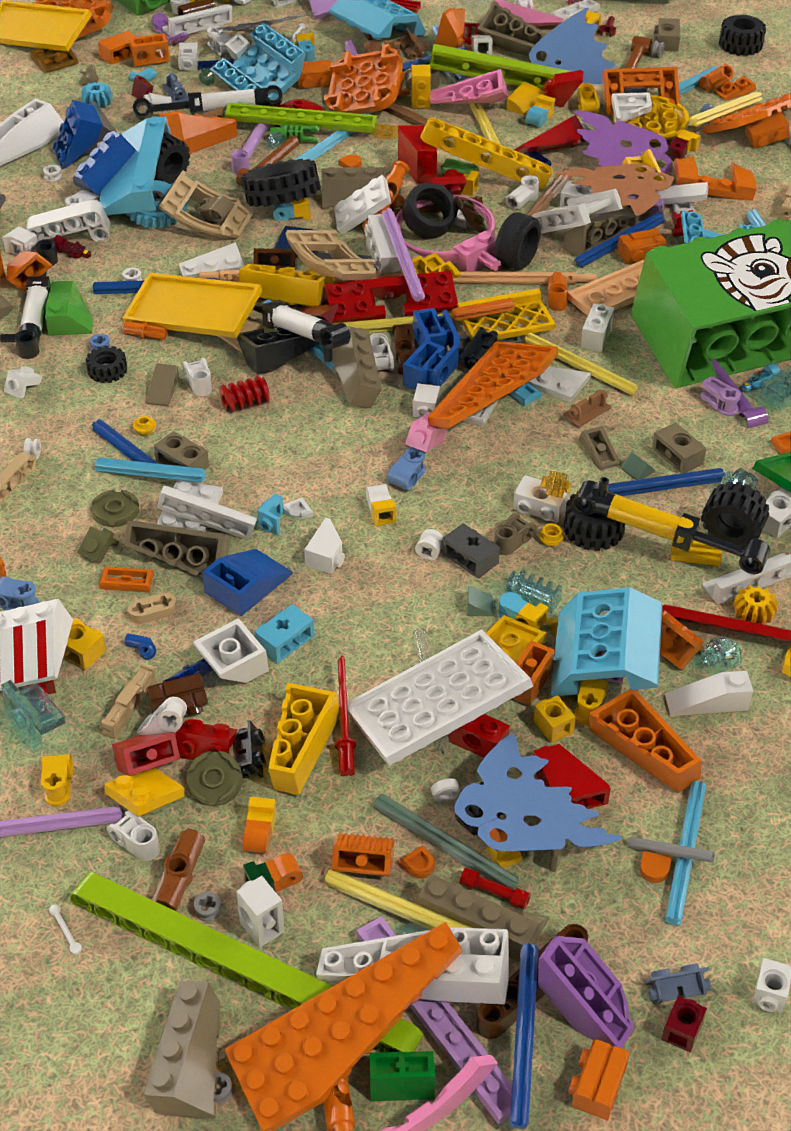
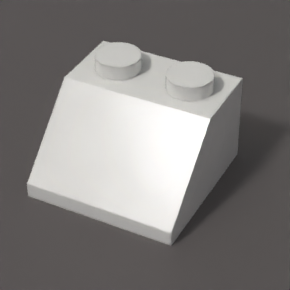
M239 618L193 642L196 649L222 679L247 683L269 671L266 650Z

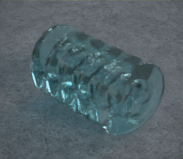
M522 570L519 575H516V571H513L506 583L505 593H517L521 596L522 600L530 604L532 603L534 606L542 603L549 607L548 612L550 611L552 614L560 601L562 585H558L553 590L552 581L543 586L544 578L540 577L537 582H534L535 574L531 573L526 579L525 570Z

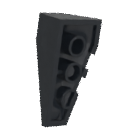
M280 327L277 328V332L264 333V329H256L239 333L237 337L247 365L260 374L268 373L269 370L282 366L319 344L317 341Z

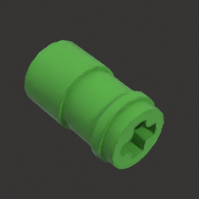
M446 158L444 165H441V169H443L442 176L448 169H455L459 173L470 174L472 170L479 172L480 169L479 165L474 163H465L451 158Z

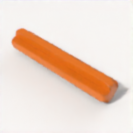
M512 298L457 307L452 309V317L455 321L513 311L514 302Z

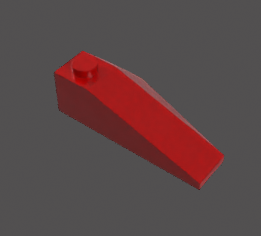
M575 114L514 150L526 153L559 149L568 145L572 148L581 143L580 138L583 136L577 132V129H583Z

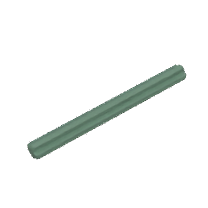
M380 794L375 799V809L479 872L484 877L513 890L518 886L519 878L393 799L384 794Z

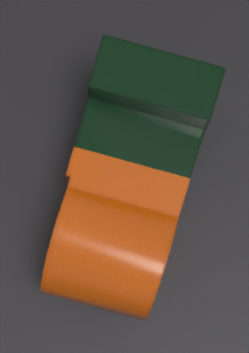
M291 853L281 854L273 860L258 865L254 861L243 864L245 882L253 881L263 876L275 892L295 885L303 878L302 871L294 855Z

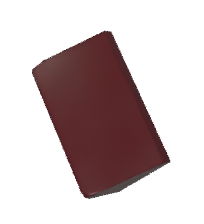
M337 304L306 306L300 312L332 323L339 306Z

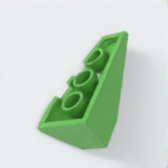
M74 281L52 282L45 314L48 335L92 334L93 318Z

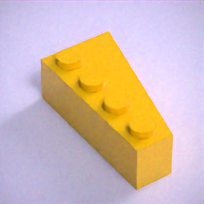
M247 264L239 269V282L260 284L263 291L259 297L266 298V301L268 299L271 301L282 300L289 303V305L319 306L327 301L325 284L334 283V277L316 274L311 269L295 272V268L292 267L276 270L275 266Z
M287 682L285 689L286 697L282 703L281 720L278 721L277 738L274 740L268 769L274 790L300 795L340 717V707L337 692Z

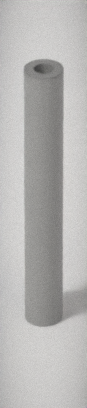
M630 837L629 848L710 863H713L715 859V852L636 837Z

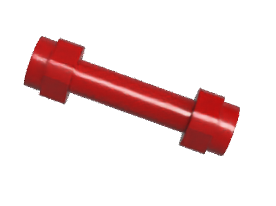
M467 867L464 868L459 880L461 885L471 889L477 887L509 900L510 905L523 910L526 909L530 901L531 893L519 888L513 890L481 877L479 872Z

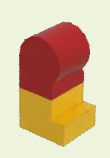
M455 169L445 171L442 177L465 176L466 185L462 194L474 196L479 187L478 171L472 170L470 174L459 173Z

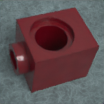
M677 996L664 1026L661 1040L691 1053L704 1023L707 1008L693 999ZM680 1020H686L690 1024H684Z

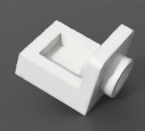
M24 366L21 369L8 370L4 392L21 399L25 396L26 387L40 384L42 376L34 373V369Z

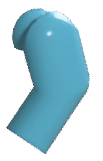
M147 68L140 73L130 72L129 80L134 81L135 76L140 75L146 80L151 81L156 78L157 73L153 68Z

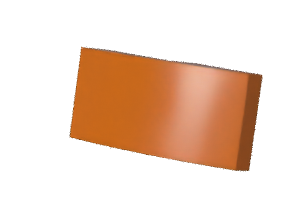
M743 76L734 83L728 80L714 89V92L725 101L753 92L756 90V85L750 79Z

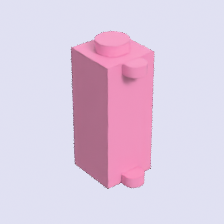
M429 412L411 423L405 444L428 452L444 441L448 428L439 429L437 426H429L427 418L431 414Z

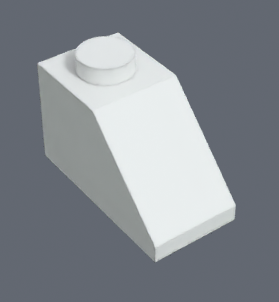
M325 518L304 549L305 566L333 574L336 567L342 566L345 554L342 553V541L330 519Z

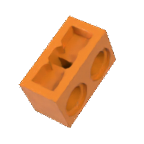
M165 33L129 38L131 59L134 66L170 61L168 40Z

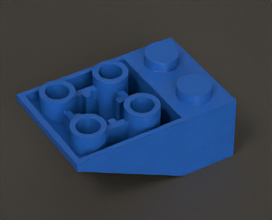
M72 100L70 106L67 107L64 123H61L59 127V136L53 143V151L56 154L61 169L69 167L97 141L103 124L94 105Z
M252 549L220 557L202 571L204 592L238 615L243 616L289 578L293 571L261 551Z

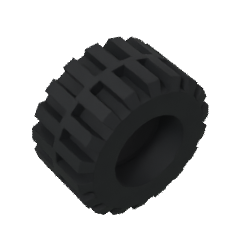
M749 15L729 16L723 20L721 25L720 48L725 52L729 51V54H736V56L758 54L763 49L766 25L762 20Z
M167 132L163 133L154 180L172 184L176 181L182 170L187 171V166L190 163V150L185 142Z
M742 482L720 484L717 488H714L702 511V526L708 530V535L744 547L749 540L759 539L769 517V504H766V498L760 496L761 492L757 489L753 490L752 486L748 484L746 486L742 485Z
M572 494L570 500H567L564 520V533L568 535L570 542L575 540L576 546L584 545L586 550L593 547L594 551H600V547H603L605 550L610 549V544L613 547L616 546L618 541L623 539L626 524L596 513L592 515L579 513L573 506L576 494Z

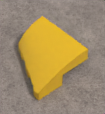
M523 82L507 98L506 110L525 115L537 102V97L540 94L544 95V91L534 85Z

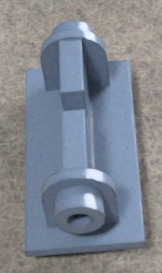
M169 73L166 77L167 84H162L167 95L171 97L172 103L189 101L188 95L181 82L177 80L176 74Z
M696 963L680 967L681 972L670 974L669 969L651 972L652 977L644 981V984H652V988L648 989L650 1000L657 1001V1003L676 1000L677 996H679L677 987L682 988L684 998L706 995V991H711V983L708 978L704 979L703 973L709 971L710 968H699V964Z

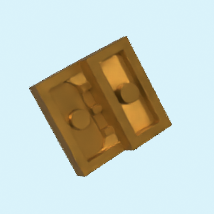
M41 48L30 51L32 60L45 73L79 63L71 49L68 52Z

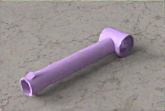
M255 123V128L242 150L232 152V172L237 175L241 168L249 169V159L266 130L270 128L269 124Z

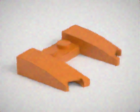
M677 67L603 70L602 86L607 116L614 113L611 100L612 94L624 93V89L657 88L658 96L669 98L670 103L675 105L680 104Z
M694 156L683 159L676 158L674 160L675 185L708 182V195L752 201L757 190L752 171L742 168L735 163H731L730 166L732 180L730 181L729 179L711 178L706 175L698 176Z

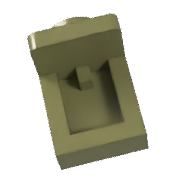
M90 526L77 553L100 564L111 544L118 546L119 541L113 537L114 533L104 527L98 530Z

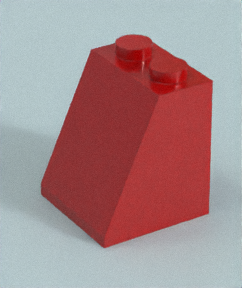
M398 125V161H403L410 168L408 173L417 184L431 182L434 177H437V147L427 144L421 139L425 125Z

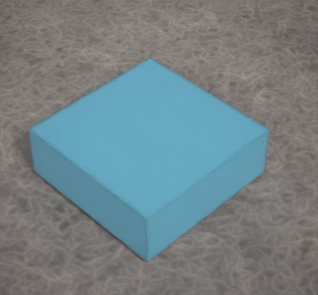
M528 382L510 392V396L524 407L538 400L542 395L539 390Z

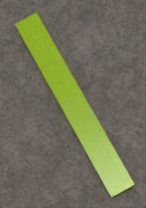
M228 103L225 112V118L236 119L238 122L319 126L320 129L375 133L377 115Z

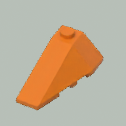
M448 8L442 13L435 44L453 48L463 46L464 8Z
M180 111L159 114V117L166 116L171 135L185 142L187 147H189L190 154L237 137L236 119L215 116L209 118L202 117L201 114L188 115Z

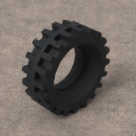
M290 159L284 162L278 161L274 164L269 163L263 167H256L255 170H249L248 173H244L241 176L246 202L249 206L254 205L255 207L279 206V204L283 203L289 204L292 201L302 200L301 198H308L311 194H316L321 187L316 162L310 159Z

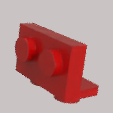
M198 719L184 721L180 729L176 731L175 736L180 758L194 760L201 754L210 751H222L229 754L231 746L236 741L238 729L230 728L229 725L222 723L214 725L203 724V721Z

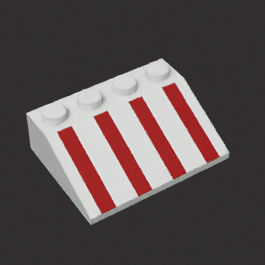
M59 599L0 612V691L58 678L73 623V618Z

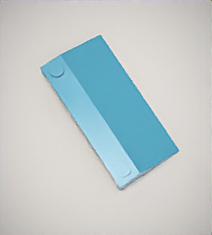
M166 116L146 118L122 133V136L136 151L101 191L99 202L102 204L106 215L157 210L152 186L163 133L171 134Z

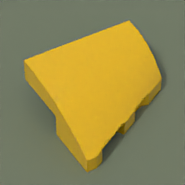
M436 252L425 258L419 255L411 259L417 274L451 270L452 278H459L461 276V273L450 261L445 263Z

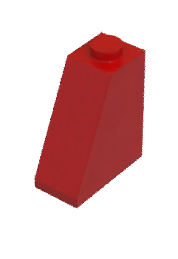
M562 745L543 746L533 750V755L538 756L540 759L548 760V763L535 773L538 780L544 781L545 787H571L572 790L569 792V795L572 797L571 803L583 805L587 809L608 804L611 790L609 784Z

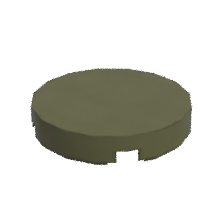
M108 490L100 493L94 498L91 507L93 519L107 527L126 525L128 520L133 521L139 513L138 499L134 494L126 490H121V492Z
M205 752L195 758L188 768V790L194 799L203 805H224L233 800L241 790L243 781L241 768L235 758L226 752Z

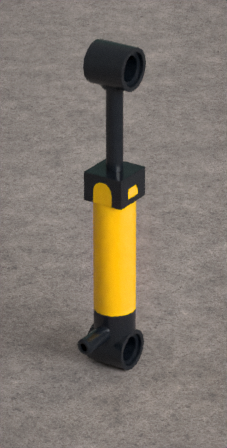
M606 477L600 478L599 483L591 480L583 482L573 500L574 508L581 514L592 515L596 513L672 540L673 547L689 552L693 541H697L740 557V568L749 574L761 573L770 554L769 545L760 539H751L744 547L697 531L701 518L686 513L679 517L608 492L609 479Z

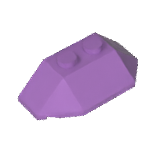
M555 936L539 958L538 986L577 1032L592 1040L597 1039L610 1044L612 1047L622 1048L634 1029L633 1021L629 1019L628 1004L622 984L585 939Z

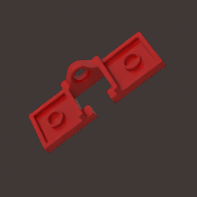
M451 270L417 274L425 294L424 299L419 302H415L412 298L404 275L325 284L327 304H337L339 306L332 323L386 319L385 306H376L374 297L379 300L398 298L402 294L406 295L407 300L406 303H403L404 316H413V311L435 308L437 313H441L443 310L450 312L453 308H457L458 303Z

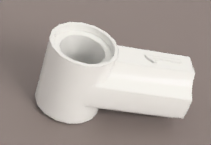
M533 175L524 176L521 179V185L505 198V203L509 208L517 210L528 201L536 200L538 198L539 179Z

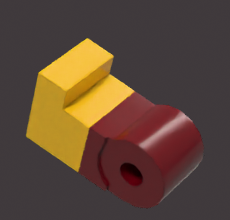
M683 129L670 143V153L668 156L671 158V161H674L676 158H685V155L690 150L696 152L699 149L700 135Z

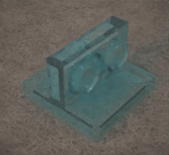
M12 680L1 684L6 720L33 753L43 748L42 735L65 724V715L38 683L21 691Z

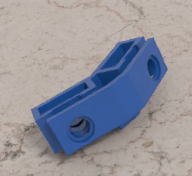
M435 308L413 311V333L419 347L403 364V385L416 390L418 383L441 387L458 367L460 337L447 310L442 311V316L437 315ZM446 345H448L449 348H450V350L448 351V353H447Z

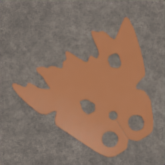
M646 164L596 167L595 171L580 168L555 173L556 175H567V177H585L571 183L592 187V194L617 189L621 205H631L635 216L645 213L658 202L661 195L655 192V190L662 191L668 189L673 182V177L662 172H655L653 167ZM643 167L646 168L648 171L638 172L635 170V168ZM622 175L625 176V179H614L612 177ZM662 176L665 177L666 180L657 181L653 179V177ZM635 194L639 195V198L632 200L628 196Z

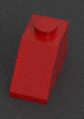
M576 70L555 74L551 80L548 79L543 86L544 95L555 98V105L563 107L583 82L584 71Z
M174 732L136 736L112 744L117 770L128 776L180 759Z

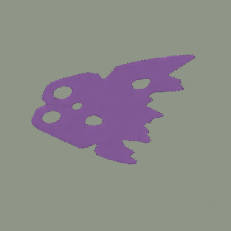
M579 110L574 111L575 114L582 117L583 122L592 125L596 129H577V132L583 136L584 140L590 143L587 146L588 149L582 151V153L600 159L598 165H623L622 162L625 157L642 156L641 152L651 149L655 159H662L666 163V166L662 169L660 168V171L665 174L672 171L673 164L671 158L664 154L668 150V145L663 136L623 121H617L614 125H611L610 119L600 114ZM656 139L661 143V147L654 149L649 145V141ZM619 141H631L632 146L630 148L624 147ZM621 175L618 179H625V176Z

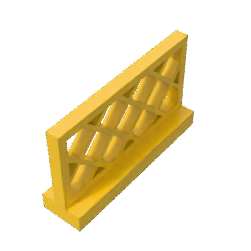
M539 288L457 303V307H463L507 298L513 299V311L459 320V324H463L471 340L481 327L487 332L491 330L498 333V340L556 329V323L541 300ZM524 315L532 317L533 319L528 320L523 317ZM506 319L513 322L512 324H508L502 321ZM538 320H542V321H545V322H547V323L541 324V323H538L537 321H538ZM483 323H487L492 325V327L489 328L482 325ZM519 323L525 325L526 327L521 328L516 325ZM499 327L506 329V331H498L496 329Z

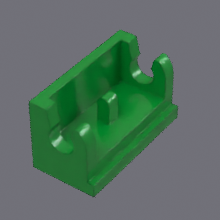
M433 1051L369 1053L371 1102L435 1100Z

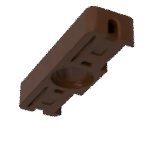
M411 324L393 325V334L395 335L394 347L396 360L399 363L398 374L403 375V364L416 351ZM407 348V349H410V350H409V351H402V350H400V349Z

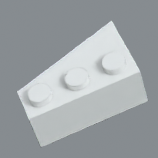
M382 214L369 215L368 224H365L366 247L375 260L374 265H376L380 274L402 272Z

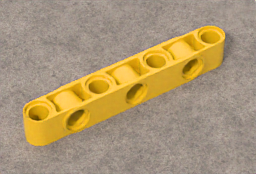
M429 118L421 134V139L425 143L515 181L521 182V179L527 175L536 176L539 179L538 189L545 188L553 172L552 168L543 162L436 118Z

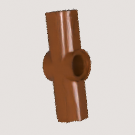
M187 828L180 832L172 854L165 859V870L152 899L176 912L186 887L192 882V873L205 843V837L197 830Z

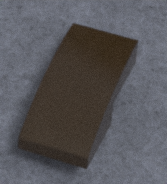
M457 196L455 198L456 204L468 224L478 233L487 231L484 218L476 212L474 203L467 198L464 200Z

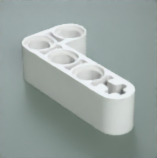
M89 200L31 216L28 218L26 230L36 234L38 241L53 239L56 235L64 236L88 229L91 238L95 242L99 240L108 241L110 236V221L102 204L97 200Z

